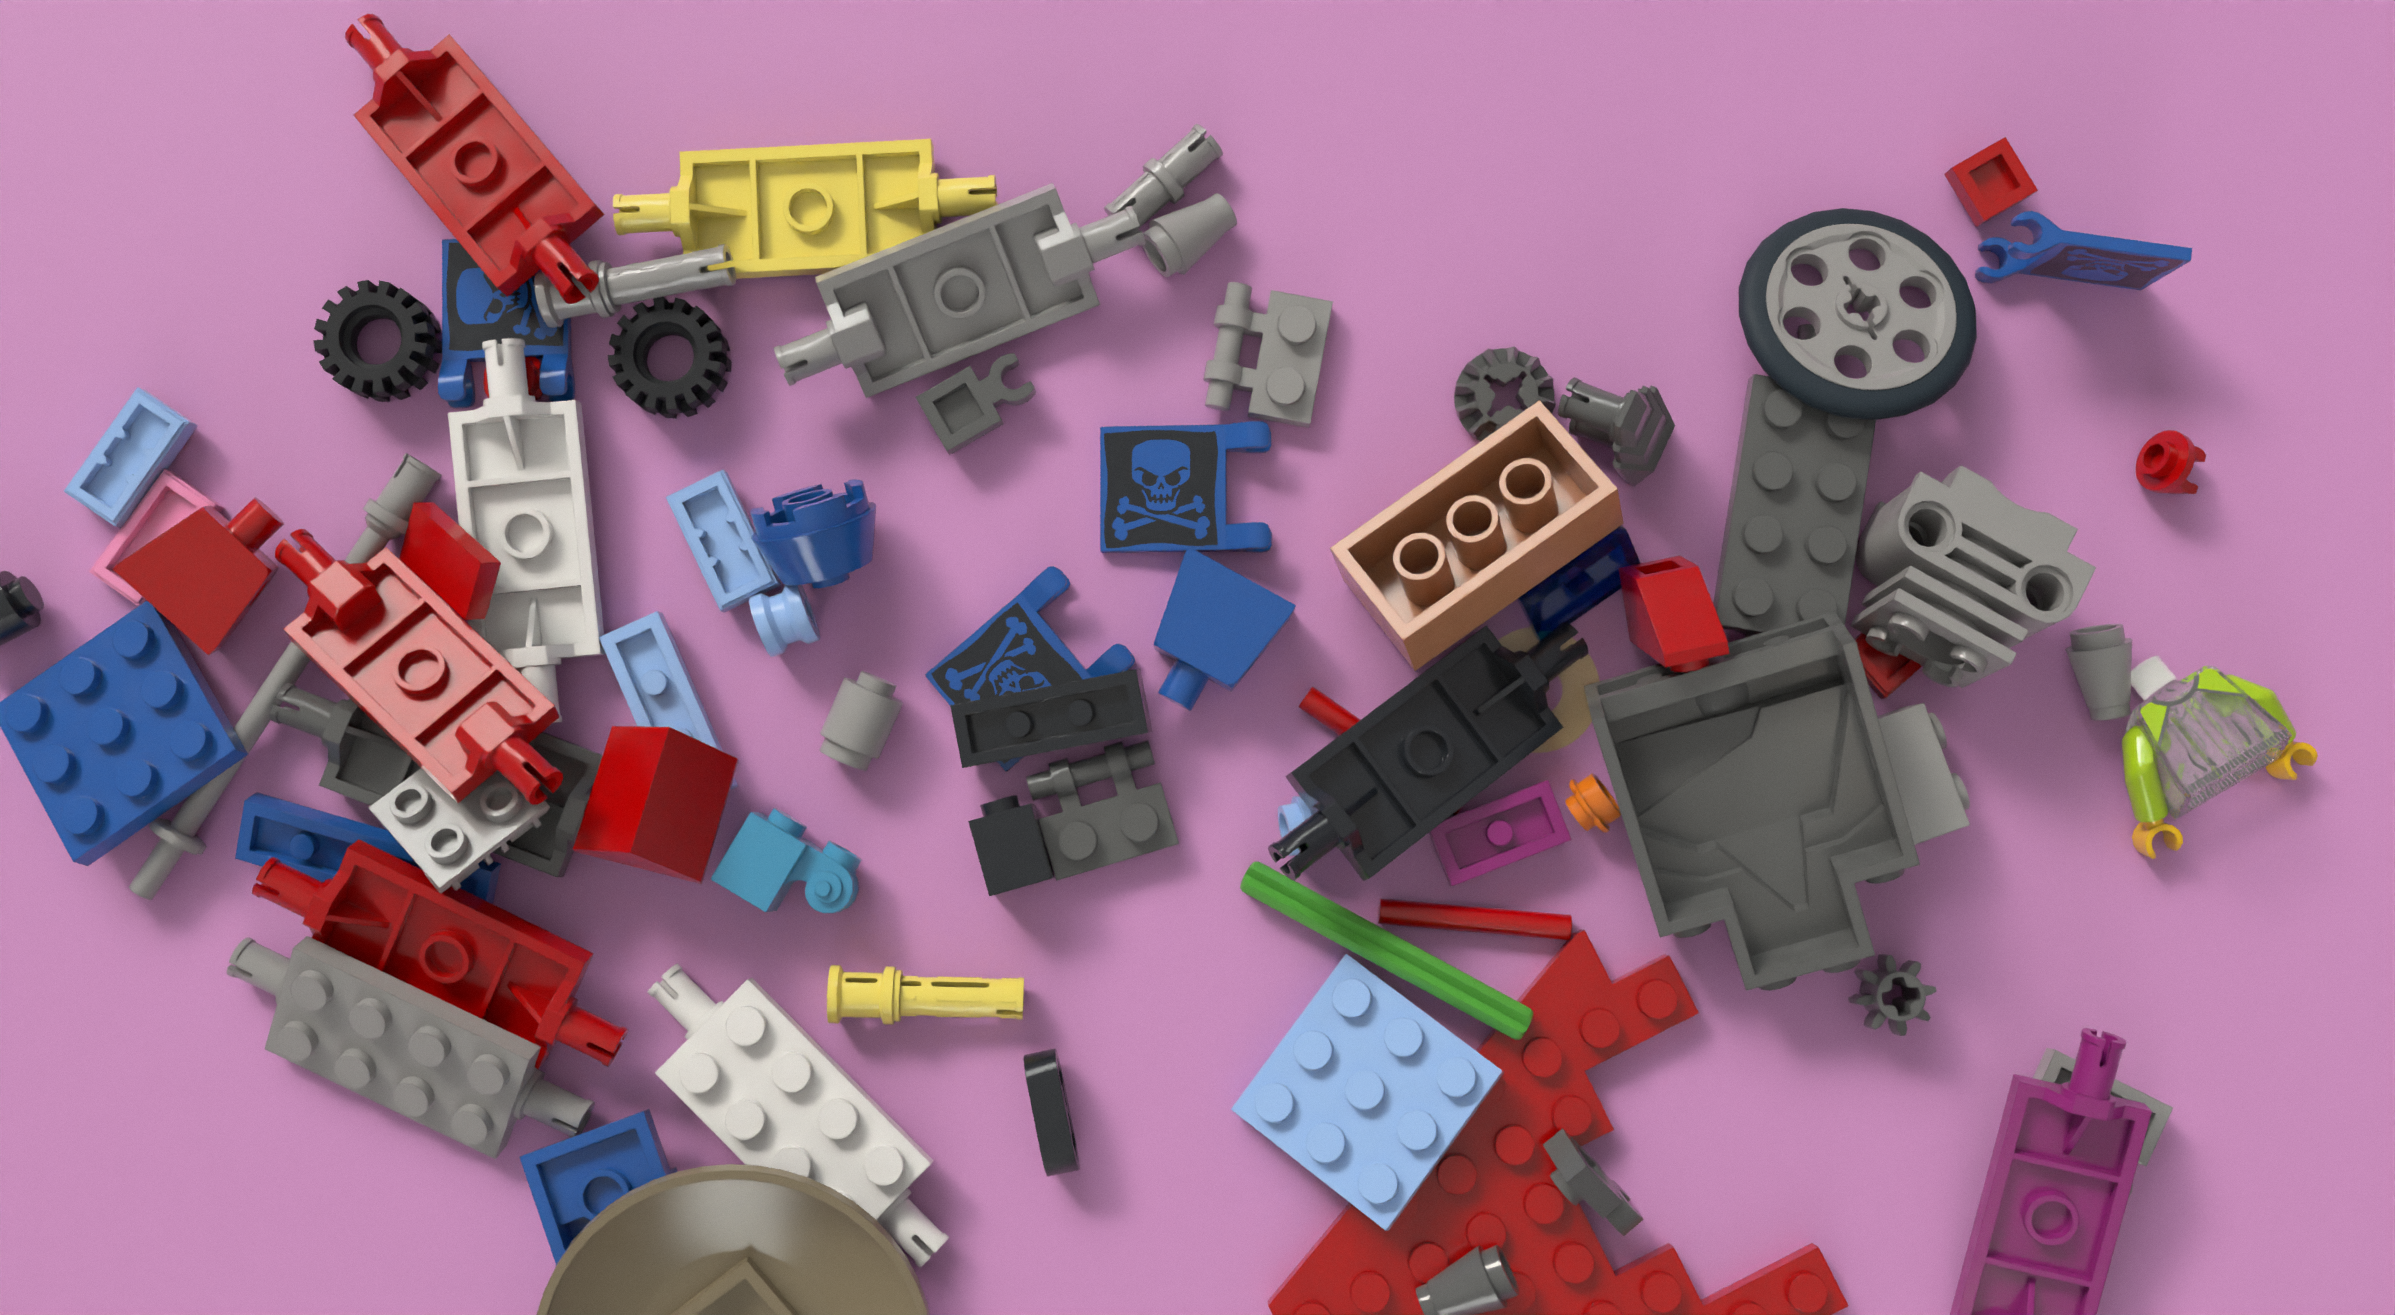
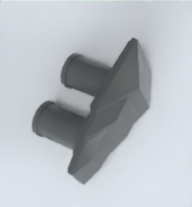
M1572 378L1566 386V390L1572 392V396L1569 397L1562 394L1558 407V415L1560 417L1571 419L1569 434L1579 435L1612 448L1615 457L1612 463L1614 469L1628 484L1636 486L1655 471L1675 427L1657 387L1652 385L1650 388L1642 386L1638 391L1630 390V393H1626L1623 398L1586 384L1578 378Z

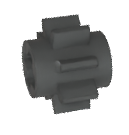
M1879 954L1877 960L1879 969L1871 972L1856 968L1854 973L1862 981L1859 994H1854L1848 999L1850 1003L1863 1005L1869 1011L1863 1025L1865 1027L1876 1030L1888 1018V1025L1892 1034L1905 1036L1907 1032L1906 1021L1913 1018L1925 1021L1930 1020V1015L1923 1008L1926 996L1937 992L1936 987L1924 985L1916 978L1921 968V964L1918 961L1908 960L1897 971L1896 962L1892 955ZM1893 984L1901 986L1902 996L1892 999V1005L1884 1004L1882 993L1892 990Z

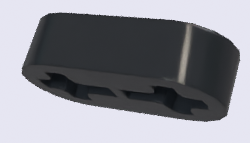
M1050 1049L1026 1054L1023 1057L1025 1076L1046 1175L1049 1177L1080 1170L1077 1144L1057 1050Z

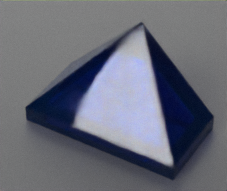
M1622 525L1517 599L1535 637L1539 641L1554 631L1560 623L1567 622L1571 624L1620 590L1622 587L1619 568L1641 564L1629 534Z

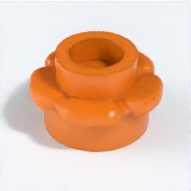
M1591 773L1579 783L1575 779L1570 780L1569 787L1574 794L1567 798L1565 803L1572 815L1586 831L1597 826L1602 832H1609V824L1621 816L1619 805L1612 794L1594 773Z

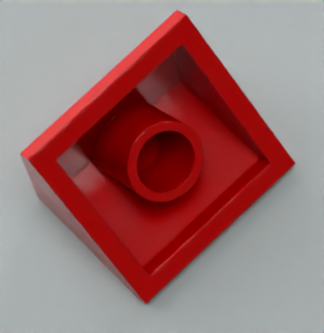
M612 726L573 847L574 852L702 884L739 763L738 758L671 727Z

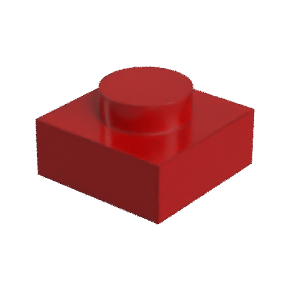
M2006 137L1953 166L1944 174L1976 227L2029 198L2038 191Z

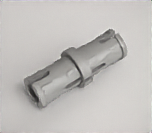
M1199 124L1194 125L1191 131L1159 160L1151 158L1142 166L1144 174L1112 203H1108L1104 207L1105 212L1110 216L1125 210L1128 206H1132L1140 224L1138 228H1140L1169 201L1176 204L1185 196L1183 188L1215 159H1219L1223 155L1219 144L1211 135L1208 138L1204 137L1207 132Z

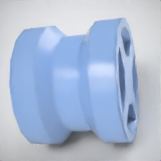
M785 585L782 593L771 597L762 593L749 597L750 610L755 626L766 651L771 657L784 653L788 644L799 640L807 644L820 640L817 621L802 585Z

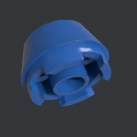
M852 479L845 482L846 493L833 494L831 489H823L822 484L777 496L772 498L775 511L771 513L764 510L763 507L751 509L750 513L756 530L751 539L783 584L802 585L811 583L813 588L830 587L848 580L850 572L872 561L876 504L868 501L862 480Z

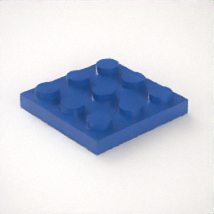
M148 601L142 603L0 702V727L72 861L85 866L91 865L249 755L175 625Z

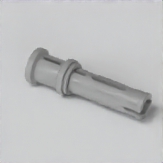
M721 244L714 248L614 268L608 262L601 260L591 261L588 267L596 272L599 277V283L590 293L582 282H579L573 276L571 278L572 281L586 297L575 304L566 303L542 271H539L535 275V295L544 322L548 327L556 328L564 324V319L598 313L602 318L613 317L621 310V304L640 302L723 285L732 286L736 283L735 266L714 271L708 270V265L733 260L729 247L726 244Z

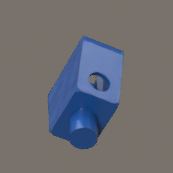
M1188 547L1153 644L1156 651L1175 661L1158 694L1191 711L1208 680L1232 692L1289 621L1296 605Z

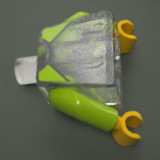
M2159 656L2145 660L2131 671V685L2144 702L2132 711L2125 728L2126 733L2122 738L2124 777L2134 817L2140 821L2133 831V845L2138 852L2149 858H2156L2152 848V839L2160 831L2163 832L2164 842L2169 849L2177 851L2183 844V836L2180 831L2173 825L2164 822L2163 818L2168 815V812L2176 820L2264 767L2275 778L2297 780V773L2293 771L2290 764L2291 756L2299 765L2313 766L2317 761L2318 754L2314 747L2304 742H2294L2297 734L2277 695L2271 689L2232 674L2225 675L2217 667L2206 665L2179 681Z

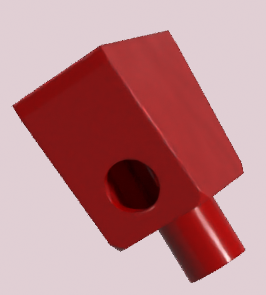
M256 497L230 522L214 507L205 506L119 562L113 570L209 656L218 651L227 642L278 571L279 567L259 548L284 525V522Z

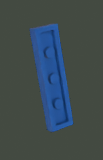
M258 792L244 801L235 859L263 867L270 858L275 857L280 859L282 863L324 882L329 878L333 879L340 868L347 848L360 839L421 869L388 830ZM482 860L478 863L480 868L460 882V888L493 904L501 863L494 861L488 866Z

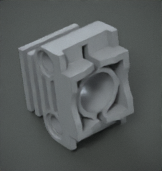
M1962 465L1948 474L1942 482L1920 471L1916 474L1911 486L1887 504L1880 501L1876 505L1858 540L1855 556L1856 565L1861 574L1878 587L1866 594L1861 604L1866 609L1855 616L1850 626L1867 635L1865 638L1866 642L1876 650L1891 656H1898L1900 653L1923 666V674L1932 681L1947 687L1954 688L1960 686L1963 688L2011 665L2017 653L2009 648L2069 617L2077 608L2096 567L2067 552L2078 530L2077 528L2050 513L2033 511L2015 504L1998 491L1988 479Z

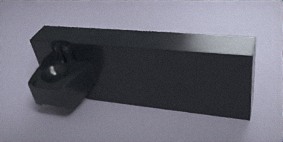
M1141 669L950 705L962 768L1153 732Z

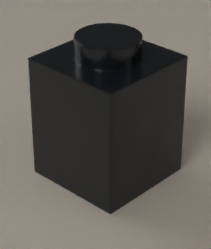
M1017 795L980 805L983 817L968 822L989 896L1055 878L1035 804L1030 803L1020 806Z

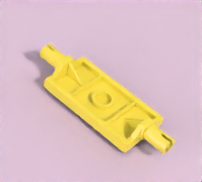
M931 139L680 151V179L678 185L671 186L670 193L615 194L613 196V208L619 209L620 213H613L616 233L619 236L629 233L673 231L674 236L681 239L683 254L726 244L730 249L733 260L708 265V270L714 271L735 266L736 279L819 275L937 229V224H942V217L970 216L998 205V202H996V197H998L995 175L939 179V174L935 173L934 145Z

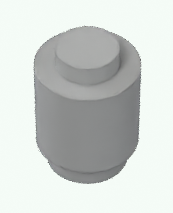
M861 671L857 681L844 677L820 732L825 739L819 751L841 763L867 771L872 758L879 759L903 705L902 701L893 697L897 686L864 671Z

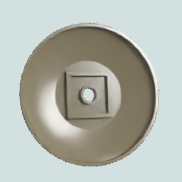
M725 1164L682 1170L654 1179L629 1191L608 1205L574 1238L557 1263L543 1292L536 1315H930L920 1281L907 1256L884 1227L854 1201L831 1187L792 1172L758 1165Z

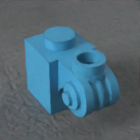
M773 808L769 817L763 813L750 812L710 879L764 912L777 911L793 883L802 880L807 882L805 897L814 910L821 913H836L849 908L857 898L859 881L856 876V869L862 859L832 841H828L823 850L814 843L802 837L807 829L806 825L781 810Z

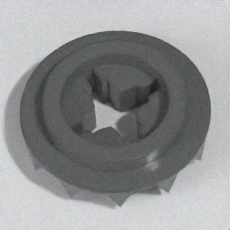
M1515 346L1500 349L1488 348L1466 364L1456 382L1454 404L1461 424L1470 435L1481 442L1523 412L1521 409L1516 410L1512 406L1507 405L1501 411L1497 410L1492 417L1487 414L1492 408L1491 403L1496 396L1494 391L1489 388L1494 382L1504 387L1510 381L1514 382L1518 377L1521 378L1523 381L1518 386L1520 389L1515 397L1522 404L1520 408L1525 411L1540 400L1551 414L1553 413L1556 405L1553 378L1548 375L1538 357L1521 352Z

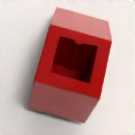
M1679 555L1619 568L1630 642L1664 667H1670V670L1673 672L1700 670L1709 664V658L1730 654L1726 635L1698 565Z

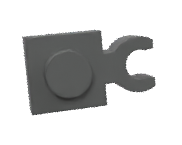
M1015 353L1006 354L998 358L991 366L989 376L981 381L978 380L973 369L969 366L915 397L949 455L1004 424L995 409L1003 403L1012 406L1022 405L1031 400L1035 395L1036 390L1031 381L1023 384L1018 389H1009L1003 385L1004 375L1020 365Z
M1563 1128L1543 1144L1557 1167L1550 1174V1177L1573 1205L1576 1206L1582 1200H1585L1603 1219L1606 1217L1623 1236L1644 1220L1641 1214L1628 1202L1631 1199L1627 1193L1604 1173L1600 1165Z

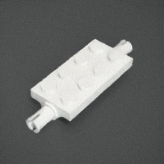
M507 338L502 339V344H497V340L484 341L482 346L485 351L489 398L484 399L483 407L478 409L448 413L459 526L501 562L485 619L468 620V624L551 701L560 716L555 665L562 664L561 659L606 654L599 639L600 636L604 635L582 404L577 400L536 402L535 396L528 394L524 354L525 340ZM562 715L553 723L562 722Z
M678 963L672 966L661 976L664 980L660 983L656 981L647 993L652 998L654 997L688 1031L684 1036L687 1041L655 1072L656 1075L745 1165H758L785 1170L808 1177L833 1188L873 1216L916 1261L915 1264L919 1268L923 1266L949 1237L942 1233L907 1198L912 1193L908 1187L934 1160L753 978L747 979L724 1003L720 1001L715 1004L682 971L683 968Z

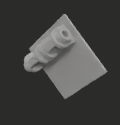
M421 768L368 808L425 872V876L437 891L442 894L451 886L454 890H458L461 887L460 882L480 868L478 865L480 861L483 860L488 866L494 861L490 854L497 848L503 853L510 850L506 841L514 842L530 828L534 827L537 829L541 826L539 818L546 814L550 807L545 801L538 805L530 804L525 799V796L498 770L460 803H457Z

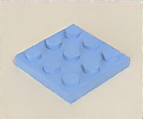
M1345 954L1231 1110L1381 1228L1389 1231L1501 1078L1504 1071L1348 954Z

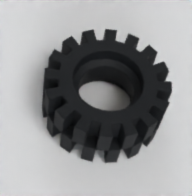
M369 280L357 282L358 291H354L348 286L337 291L343 300L337 305L328 299L322 309L329 312L330 316L327 322L316 319L314 327L316 331L323 334V340H313L315 351L325 358L319 361L323 370L333 375L332 379L341 386L366 399L371 397L378 402H390V396H394L399 400L411 397L408 388L412 386L422 390L428 384L422 376L427 370L436 374L440 366L439 363L433 360L434 353H442V341L435 336V334L442 331L438 321L430 317L432 312L429 308L401 287L398 289L393 284L380 280L379 286H376ZM376 319L392 320L396 323L401 333V345L397 354L391 360L382 364L366 363L359 355L357 340L361 330L369 322Z
M665 297L653 298V306L647 307L643 302L635 305L633 309L637 314L630 320L623 315L617 322L622 328L620 335L611 334L609 345L615 350L614 355H608L609 367L616 373L613 379L617 386L645 411L654 415L660 413L665 418L677 419L678 413H683L687 417L698 414L696 407L702 404L709 408L716 402L711 397L717 389L724 392L728 382L723 377L725 371L731 372L732 361L727 357V351L731 350L728 341L721 333V329L698 306L692 307L686 300L676 297L674 303L669 302ZM670 335L687 339L694 353L693 364L690 370L683 377L674 381H662L653 377L647 364L648 353L652 345L657 340Z

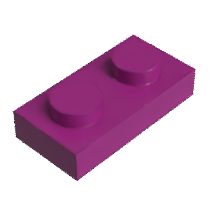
M1548 780L1449 817L1429 832L1449 886H1455L1572 840Z

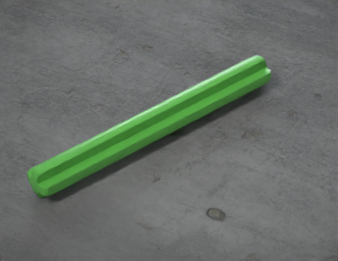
M1254 861L1247 869L1241 881L1240 889L1247 895L1512 1039L1520 1040L1526 1033L1533 1019L1534 1013L1531 1008L1300 883L1289 879L1287 876L1263 863Z

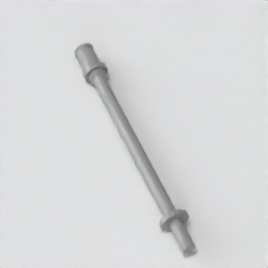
M405 453L403 461L377 500L375 501L370 498L364 506L363 510L368 513L365 517L367 527L345 561L349 564L366 563L383 550L389 540L399 538L401 534L405 535L413 503L423 502L435 482L442 475L413 456ZM292 641L234 727L248 754L270 722L273 704L280 706L283 702L276 699L279 690L287 683L295 684L310 661ZM246 757L188 796L173 821L157 818L150 823V829L161 839L130 884L129 889L145 899L152 900L184 851L194 855L203 854L207 846L196 833Z

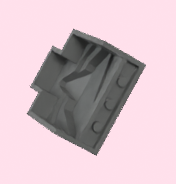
M1835 611L1729 642L1730 654L1709 658V664L1700 670L1673 672L1670 670V667H1664L1659 663L1584 686L1592 723L1660 938L1671 934L1678 938L1696 936L1707 931L1711 927V923L1724 920L1746 991L1758 987L1761 990L1767 991L1781 989L1792 984L1798 976L1820 970L1828 973L1843 972L1857 966L1861 959L1874 956V948L1854 883L1864 880L1872 884L1889 882L1902 876L1905 872L1904 869L1920 865L1857 643Z

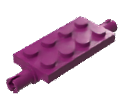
M2082 1029L2080 1035L2081 1042L2070 1083L2065 1082L2061 1085L2013 1074L1950 1315L2097 1314L2152 1111L2145 1103L2111 1095L2122 1051L2127 1043L2123 1038L2102 1031L2101 1037H2098L2096 1029Z

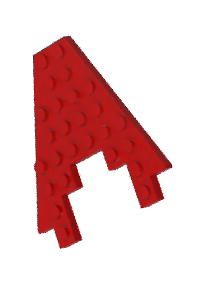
M1582 929L1571 935L1570 940L1563 944L1517 1000L1531 1008L1534 1013L1524 1036L1520 1040H1514L1493 1029L1476 1049L1478 1053L1504 1071V1073L1389 1231H1385L1349 1202L1267 1301L1272 1315H1424L1417 1298V1287L1426 1284L1428 1280L1478 1245L1482 1246L1484 1250L1498 1245L1514 1273L1519 1288V1295L1507 1300V1308L1476 1315H1832L1849 1306L1822 1252L1813 1243L1700 1300L1675 1248L1670 1243L1613 1271L1580 1204L1573 1205L1551 1179L1550 1174L1557 1167L1543 1144L1562 1128L1580 1146L1613 1131L1614 1128L1585 1071L1697 1015L1699 1012L1670 955L1664 954L1611 981L1586 931Z

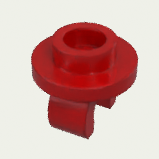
M2174 430L2162 431L2149 439L2141 449L2136 461V477L2144 488L2155 493L2196 494L2198 486L2189 482L2187 477L2193 468L2194 462H2205L2206 454L2201 448L2194 446L2191 439L2186 435Z

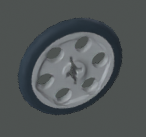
M1847 208L1818 211L1782 225L1757 247L1746 263L1739 285V318L1748 347L1763 371L1788 394L1812 408L1839 417L1878 420L1904 416L1929 406L1957 384L1972 358L1977 339L1976 309L1965 277L1951 256L1928 235L1902 220L1875 211ZM1865 249L1872 252L1878 258L1880 268L1873 271L1858 268L1850 260L1849 251ZM1797 264L1811 265L1821 273L1823 283L1816 286L1804 285L1793 277L1791 267ZM1904 286L1920 288L1930 298L1931 306L1921 309L1909 306L1901 298L1899 289ZM1848 305H1852L1856 312L1867 311L1869 314L1867 320L1863 321L1858 313L1848 314L1846 312ZM1789 317L1804 318L1812 324L1816 336L1807 340L1794 338L1784 328L1783 320ZM1901 339L1915 342L1922 349L1924 360L1917 363L1906 362L1895 353L1893 342ZM1841 355H1851L1858 358L1864 364L1867 375L1859 379L1844 376L1837 370L1834 358Z

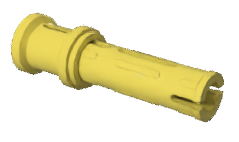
M831 965L829 969L827 986V1020L829 1024H839L842 1017L881 1018L884 1025H894V1022H900L901 1016L1000 1017L1023 1020V977L996 979L982 977L903 976V971L896 970L894 966H886L883 973L844 972L841 965Z

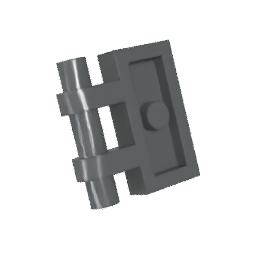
M1148 740L1126 747L1123 746L1122 741L1104 746L1105 753L1070 764L1068 759L1064 758L1049 763L1050 770L1026 776L1033 801L1057 794L1063 812L1038 819L1056 881L1179 844L1162 784L1157 783L1136 789L1131 771L1155 765ZM1113 778L1117 796L1082 806L1077 791L1078 787Z

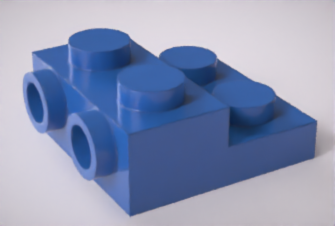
M650 1109L519 1157L556 1265L574 1238L608 1205L637 1187L654 1179L678 1172L676 1167L672 1169L669 1167Z

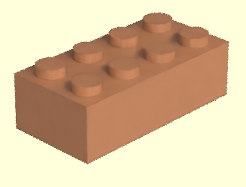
M1539 400L1330 547V550L1343 581L1414 671H1416L1624 524L1618 488Z

